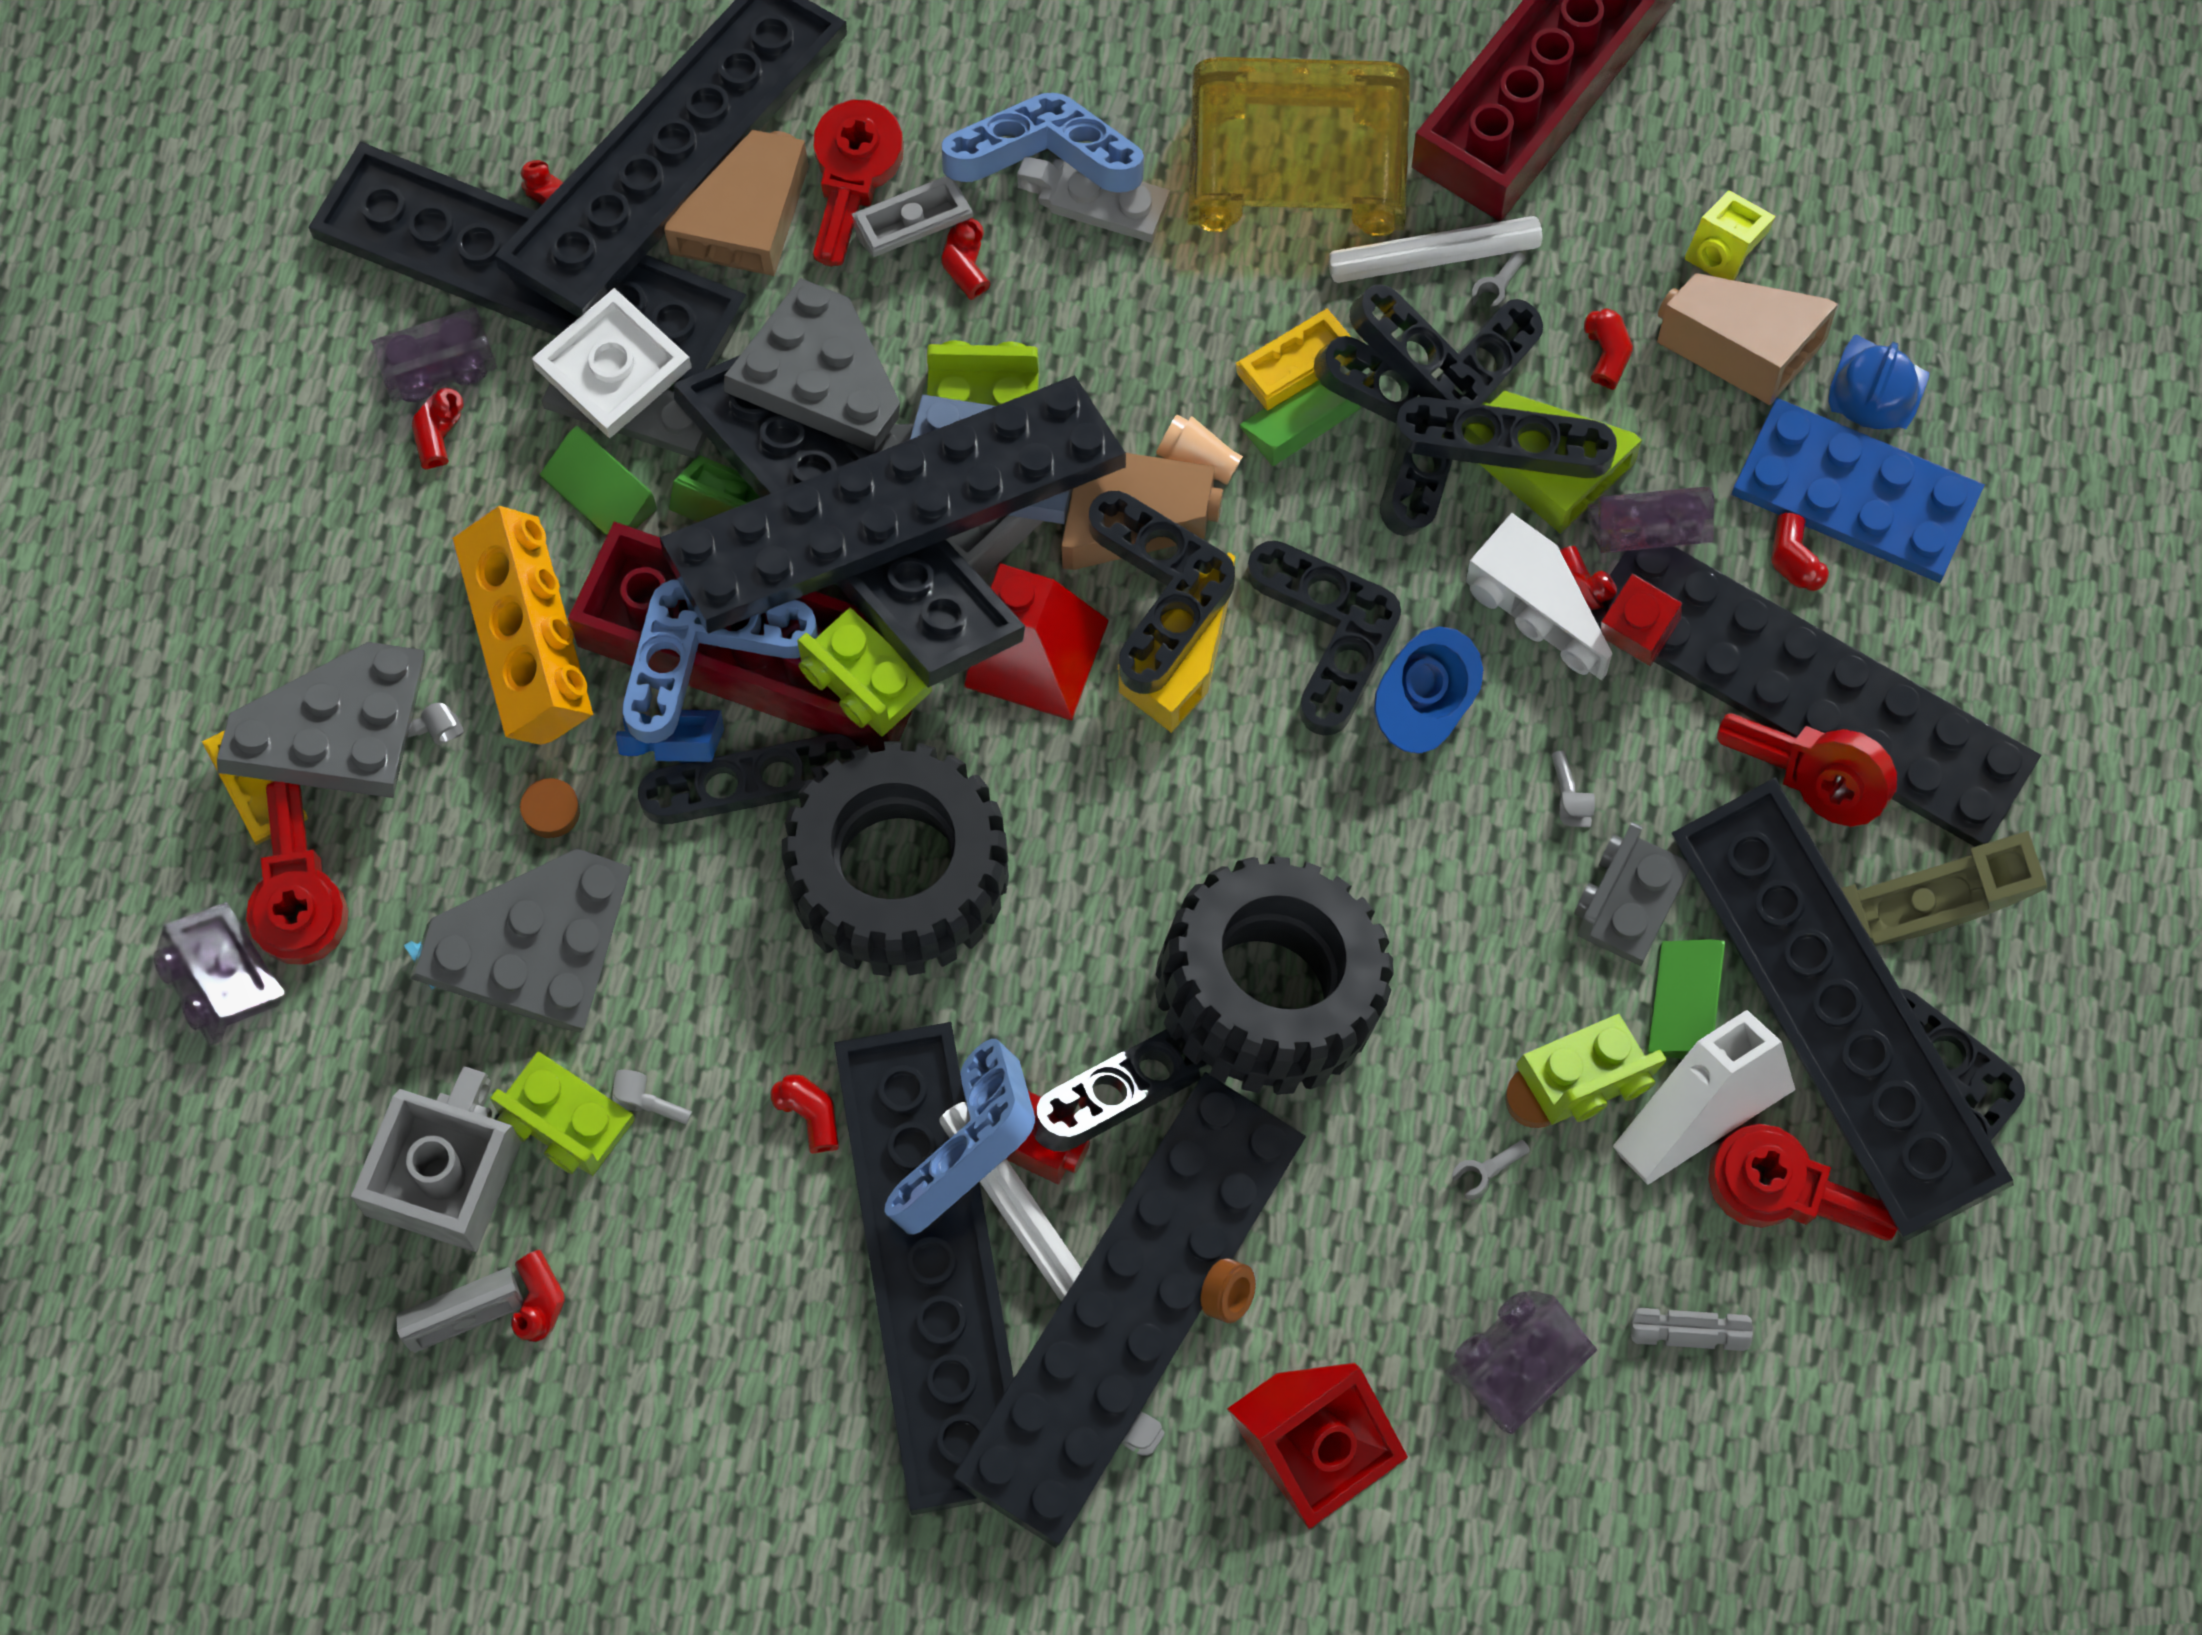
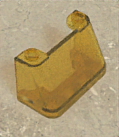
M1214 57L1200 61L1194 66L1192 71L1188 225H1199L1202 229L1210 232L1225 231L1231 225L1240 221L1243 215V206L1351 209L1353 224L1368 235L1385 236L1391 234L1394 230H1405L1410 116L1409 71L1400 64L1387 61Z

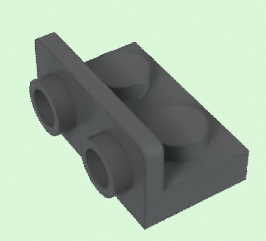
M1632 822L1624 838L1613 834L1599 863V866L1607 869V872L1599 887L1588 883L1574 915L1583 918L1578 937L1642 966L1690 870V866L1687 860L1639 838L1643 827Z

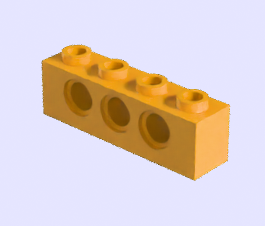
M498 506L452 539L505 737L542 745L554 741L593 716V711L587 693V682L582 674L575 650L573 631L567 621L559 592L560 584L554 574L546 545V534L540 519L534 515Z

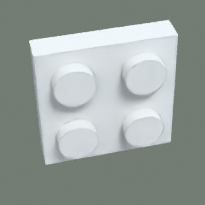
M615 288L532 358L535 369L609 438L615 435L692 368L689 356Z

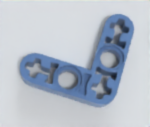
M1043 93L954 132L944 138L942 142L943 173L952 180L960 182L980 180L1023 160L1026 156L1030 157L1045 149H1049L1099 187L1111 192H1128L1139 187L1143 181L1144 156L1143 151L1137 145L1071 98L1058 93ZM1003 136H1015V138H1003ZM1078 141H1090L1092 143H1079Z
M670 580L660 585L650 600L623 701L622 713L630 734L644 743H658L666 740L674 733L679 721L699 643L781 658H799L800 652L797 640L804 633H808L814 639L818 637L816 619L812 610L805 603L792 600L750 617L748 624L743 629L728 631L722 628L707 634L679 581ZM678 600H686L688 610L681 611L678 619L670 618L668 608H674ZM766 613L769 625L764 624V635H759L761 631V614ZM790 620H798L802 631H795L792 639L783 638L781 628H786ZM661 649H671L680 655V662L673 671L657 673L648 667L651 656ZM652 687L659 690L657 703L663 716H653L650 724H644L638 711H648L653 696L650 689Z
M989 1039L979 1045L968 1056L961 1068L962 1086L971 1121L905 1177L894 1188L887 1199L884 1212L907 1234H916L928 1227L1013 1153L1027 1139L1034 1127L1035 1115L1020 1061L998 1039Z

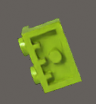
M958 340L927 346V395L997 406L1039 389V357L1037 347L1025 346L1022 343L1013 341L1002 342L997 346L970 345L967 342Z
M851 608L845 611L817 638L814 639L808 633H804L797 640L801 657L799 668L805 677L820 690L828 686L841 698L839 701L840 707L856 725L863 728L866 724H869L881 737L932 692V686L928 688L894 648Z
M1618 1013L1523 1054L1516 1063V1066L1551 1125L1571 1116H1574L1577 1122L1585 1121L1605 1109L1608 1105V1100L1622 1095L1625 1101L1639 1097L1656 1084L1653 1076L1667 1059L1661 1050L1645 1056Z
M539 1051L533 1056L506 1093L496 1089L490 1097L496 1111L500 1114L496 1119L497 1121L512 1125L522 1142H525L532 1135L548 1146L543 1154L569 1174H573L577 1167L593 1177L635 1121V1117L631 1112Z

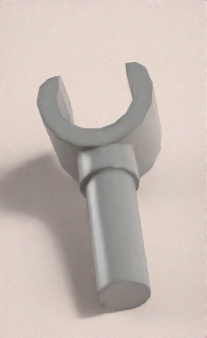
M1515 251L1494 278L1484 277L1474 284L1472 289L1473 306L1484 292H1492L1498 296L1490 307V315L1505 304V289L1525 261V256L1521 252Z
M433 703L422 711L421 718L414 719L411 722L408 738L429 732L434 743L441 745L462 735L464 730L457 715L451 712L447 705Z
M1562 750L1556 751L1552 754V759L1560 784V820L1566 826L1591 827V817L1594 815L1595 796L1593 793L1575 792V782L1573 781L1566 753Z
M618 1070L615 1073L612 1090V1100L626 1110L641 1111L643 1109L648 1112L652 1111L687 1125L692 1111L657 1098L654 1095L645 1094L646 1075L632 1070Z
M1520 1140L1482 1164L1475 1160L1460 1162L1454 1168L1452 1179L1455 1181L1468 1171L1477 1172L1481 1175L1482 1181L1478 1187L1468 1191L1465 1194V1198L1468 1200L1481 1198L1489 1188V1180L1498 1175L1501 1170L1529 1153V1147L1525 1141Z
M1140 1411L1121 1444L1133 1452L1138 1448L1137 1454L1148 1456L1155 1451L1165 1432L1162 1430L1160 1422Z

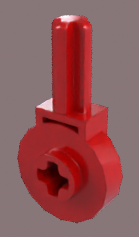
M851 99L833 106L821 117L814 130L813 148L817 163L823 174L821 181L823 197L828 198L813 251V258L825 266H841L844 263L854 227L852 214L858 212L860 205L871 206L875 189L884 185L896 175L903 161L904 141L897 118L885 106L870 100Z
M1733 713L1726 714L1718 728L1717 739L1721 745L1785 769L1783 785L1799 790L1803 800L1811 809L1831 823L1849 827L1868 824L1881 815L1897 790V771L1891 756L1877 741L1863 733L1845 729L1823 733L1806 726L1798 737L1795 738Z
M274 781L267 784L266 787L273 856L261 858L263 880L256 885L248 900L246 921L251 937L270 957L285 964L306 965L325 958L339 945L347 930L349 910L342 891L322 872L321 858L314 850L307 849L301 785ZM302 904L307 910L299 912L297 923L291 924L286 917L294 915L296 905Z
M1765 1124L1741 1127L1718 1146L1710 1160L1708 1181L1713 1198L1726 1215L1742 1225L1764 1228L1781 1224L1788 1218L1807 1225L1818 1215L1884 1241L1892 1240L1897 1232L1894 1223L1880 1200L1828 1181L1831 1167L1810 1160L1807 1151L1796 1137L1779 1127ZM1758 1164L1766 1167L1764 1176L1771 1180L1767 1185L1759 1182L1760 1172L1754 1169Z

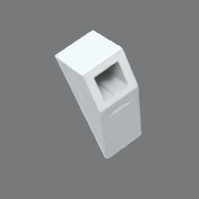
M1511 513L1470 560L1466 583L1470 585L1472 595L1484 606L1491 609L1499 606L1516 618V626L1528 638L1537 642L1545 639L1559 649L1562 660L1575 672L1582 675L1590 672L1602 680L1607 675L1613 653L1558 546Z
M1748 1010L1697 1041L1613 1145L1614 1149L1642 1180L1649 1185L1795 1090L1782 1041Z

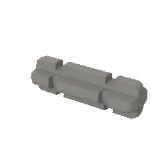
M1638 1308L1634 1310L1631 1317V1338L1636 1344L1656 1345L1657 1341L1665 1340L1666 1346L1715 1349V1345L1724 1344V1350L1745 1351L1749 1349L1752 1343L1753 1325L1751 1318L1747 1315L1726 1314V1318L1718 1319L1717 1313L1668 1310V1314L1660 1315L1659 1309Z

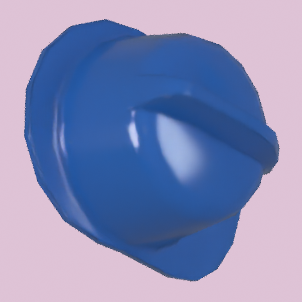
M1856 334L1844 349L1830 386L1828 402L1831 412L1843 414L1847 419L1862 427L1879 430L1897 427L1907 429L1916 415L1929 379V372L1914 365L1906 354L1899 351L1898 343L1892 342L1889 346L1876 345Z
M1440 626L1421 631L1394 657L1375 692L1374 706L1379 728L1391 744L1404 752L1417 754L1436 749L1450 735L1464 713L1473 704L1481 689L1484 670L1480 653L1469 637L1456 629Z

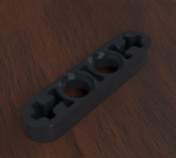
M1415 397L1406 401L1399 409L1395 427L1396 439L1399 445L1407 452L1416 455L1579 478H1597L1604 475L1611 468L1617 449V440L1612 429L1604 423L1595 420L1429 397ZM1417 418L1428 419L1426 434L1415 433ZM1447 420L1454 421L1451 440L1444 439ZM1471 423H1481L1490 428L1493 438L1483 445H1475L1469 443L1463 437L1462 429ZM1527 431H1538L1547 437L1549 447L1542 452L1532 453L1520 446L1518 437ZM1560 436L1567 437L1564 455L1557 454ZM1585 441L1596 443L1597 453L1595 458L1584 456L1583 446Z
M827 734L713 757L712 762H689L659 768L649 772L641 780L638 787V800L644 815L652 822L674 824L799 798V791L808 781L805 780L804 767L800 756L808 755L810 766L827 762V753L831 751H839L842 759L851 758L852 760L851 750L857 748V746L849 737L841 734ZM775 762L787 763L795 770L792 780L782 787L770 786L762 779L765 769ZM824 765L811 767L813 779L810 780H814L818 784L823 780L821 767ZM727 773L738 780L735 792L729 797L715 798L706 792L708 781L717 774ZM695 778V788L700 802L692 803L689 792L673 796L671 798L672 806L667 808H661L658 800L649 799L658 796V787L662 785H669L672 793L690 791L686 780Z
M1165 1029L1047 1092L1041 1097L1035 1110V1124L1032 1133L1043 1147L1052 1151L1065 1152L1074 1149L1199 1081L1204 1072L1210 1074L1212 1067L1203 1060L1198 1064H1194L1187 1056L1183 1060L1181 1055L1184 1054L1182 1051L1186 1044L1185 1040L1182 1037L1176 1040L1171 1038L1168 1030ZM1147 1059L1161 1062L1167 1068L1169 1078L1161 1081L1148 1078L1141 1071L1139 1063ZM1100 1084L1115 1087L1121 1093L1123 1102L1115 1106L1105 1105L1096 1099L1093 1094V1088ZM1079 1104L1081 1110L1074 1115L1069 1127L1063 1122L1053 1124L1049 1120L1052 1113L1058 1119H1063L1073 1114Z

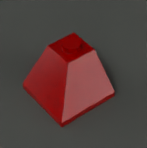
M1000 563L991 589L1025 625L1023 642L968 668L964 687L1072 721L1109 620L1054 579Z
M1356 1363L1276 1373L1227 1408L1249 1449L1308 1529H1311L1408 1458L1362 1369Z

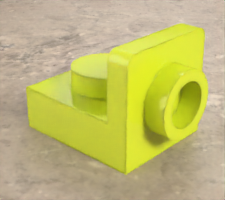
M1728 190L1701 218L1685 255V260L1714 277L1735 280L1746 256L1768 234L1776 216Z

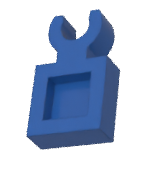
M681 710L674 733L666 740L658 743H644L637 740L630 734L623 716L625 731H617L616 741L618 752L623 756H639L649 751H654L655 761H678L682 764L689 762H712L724 731L721 710ZM640 713L642 722L650 724L652 718L649 715Z

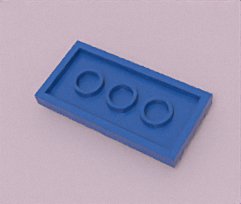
M1776 398L1731 495L1778 515L1784 513L1798 514L1805 518V526L1941 583L1985 484Z

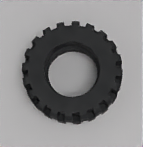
M902 741L884 742L885 751L870 753L868 745L852 749V760L841 764L838 759L834 758L821 767L823 780L819 784L814 780H808L798 793L801 807H791L785 821L787 837L782 839V860L785 868L786 882L790 897L794 903L796 915L804 929L812 930L814 942L826 953L836 949L839 952L841 963L856 970L860 967L862 961L871 963L874 975L891 977L892 965H906L908 976L925 973L924 961L936 957L941 967L946 966L957 960V946L964 943L969 949H972L984 937L982 925L984 922L994 924L1001 910L1000 895L1007 893L1009 860L1006 833L1004 832L1000 808L997 802L990 801L989 787L979 775H972L968 778L966 763L953 755L947 756L944 762L938 760L935 747L919 743L915 752L903 751ZM895 818L921 821L934 827L947 838L951 848V862L947 870L931 887L914 896L902 899L876 898L854 888L845 880L842 873L841 859L849 843L861 831L880 821Z
M1270 856L1267 864H1259V860L1256 857L1237 860L1232 872L1228 867L1221 866L1207 875L1204 884L1194 885L1185 896L1181 908L1175 914L1157 961L1155 976L1159 979V983L1155 993L1158 1008L1162 1011H1168L1164 1025L1171 1038L1176 1040L1182 1037L1185 1040L1186 1044L1182 1052L1194 1064H1198L1201 1060L1212 1067L1209 1075L1223 1083L1226 1082L1229 1076L1242 1081V1090L1260 1093L1263 1085L1273 1086V1093L1276 1095L1294 1094L1300 1082L1303 1083L1306 1089L1310 1090L1326 1084L1331 1074L1340 1075L1352 1065L1358 1052H1362L1387 1006L1391 993V988L1388 984L1394 975L1393 957L1389 953H1384L1390 943L1384 926L1380 923L1372 924L1371 919L1375 911L1365 898L1361 897L1355 900L1349 894L1352 886L1339 876H1336L1332 881L1319 874L1322 867L1306 861L1303 867L1290 865V858ZM1254 941L1269 942L1283 946L1299 955L1313 969L1321 984L1324 1000L1316 1005L1302 1009H1280L1258 1002L1246 994L1234 982L1226 968L1222 952L1234 945Z

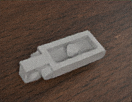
M1026 156L1023 158L1017 173L1018 188L1040 194L1039 204L1049 208L1050 213L1150 243L1154 241L1170 200V190L1142 182L1139 187L1128 192L1107 191L1062 159H1054L1053 164H1051L1049 161Z

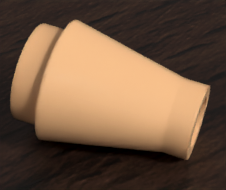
M1179 415L1174 417L1156 452L1157 455L1165 459L1215 466L1214 480L1227 486L1243 458L1242 455L1230 449L1193 416L1188 421Z

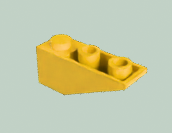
M1228 552L1227 555L1231 558L1235 566L1236 557L1230 552ZM1212 569L1208 574L1199 572V587L1193 595L1199 602L1200 593L1208 582L1212 580L1219 583L1218 570ZM1230 598L1167 684L1159 691L1151 694H1139L1131 691L1123 684L1119 675V693L1171 733L1208 693ZM1182 609L1167 611L1161 618L1163 627L1173 633L1187 631L1194 622L1192 616ZM1155 638L1154 649L1147 659L1140 661L1134 658L1135 672L1141 674L1146 668L1156 671L1155 655L1162 645Z

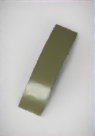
M2029 831L1970 848L1971 856L1857 890L1855 884L1843 887L1841 890L1875 946L1932 934L1993 913L2047 889Z

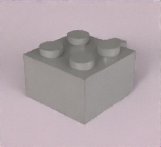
M463 1066L450 1096L440 1093L437 1100L399 1089L394 1094L351 1195L353 1201L366 1217L477 1253L521 1145V1141L513 1126L491 1119V1109L484 1107L492 1085L486 1073Z

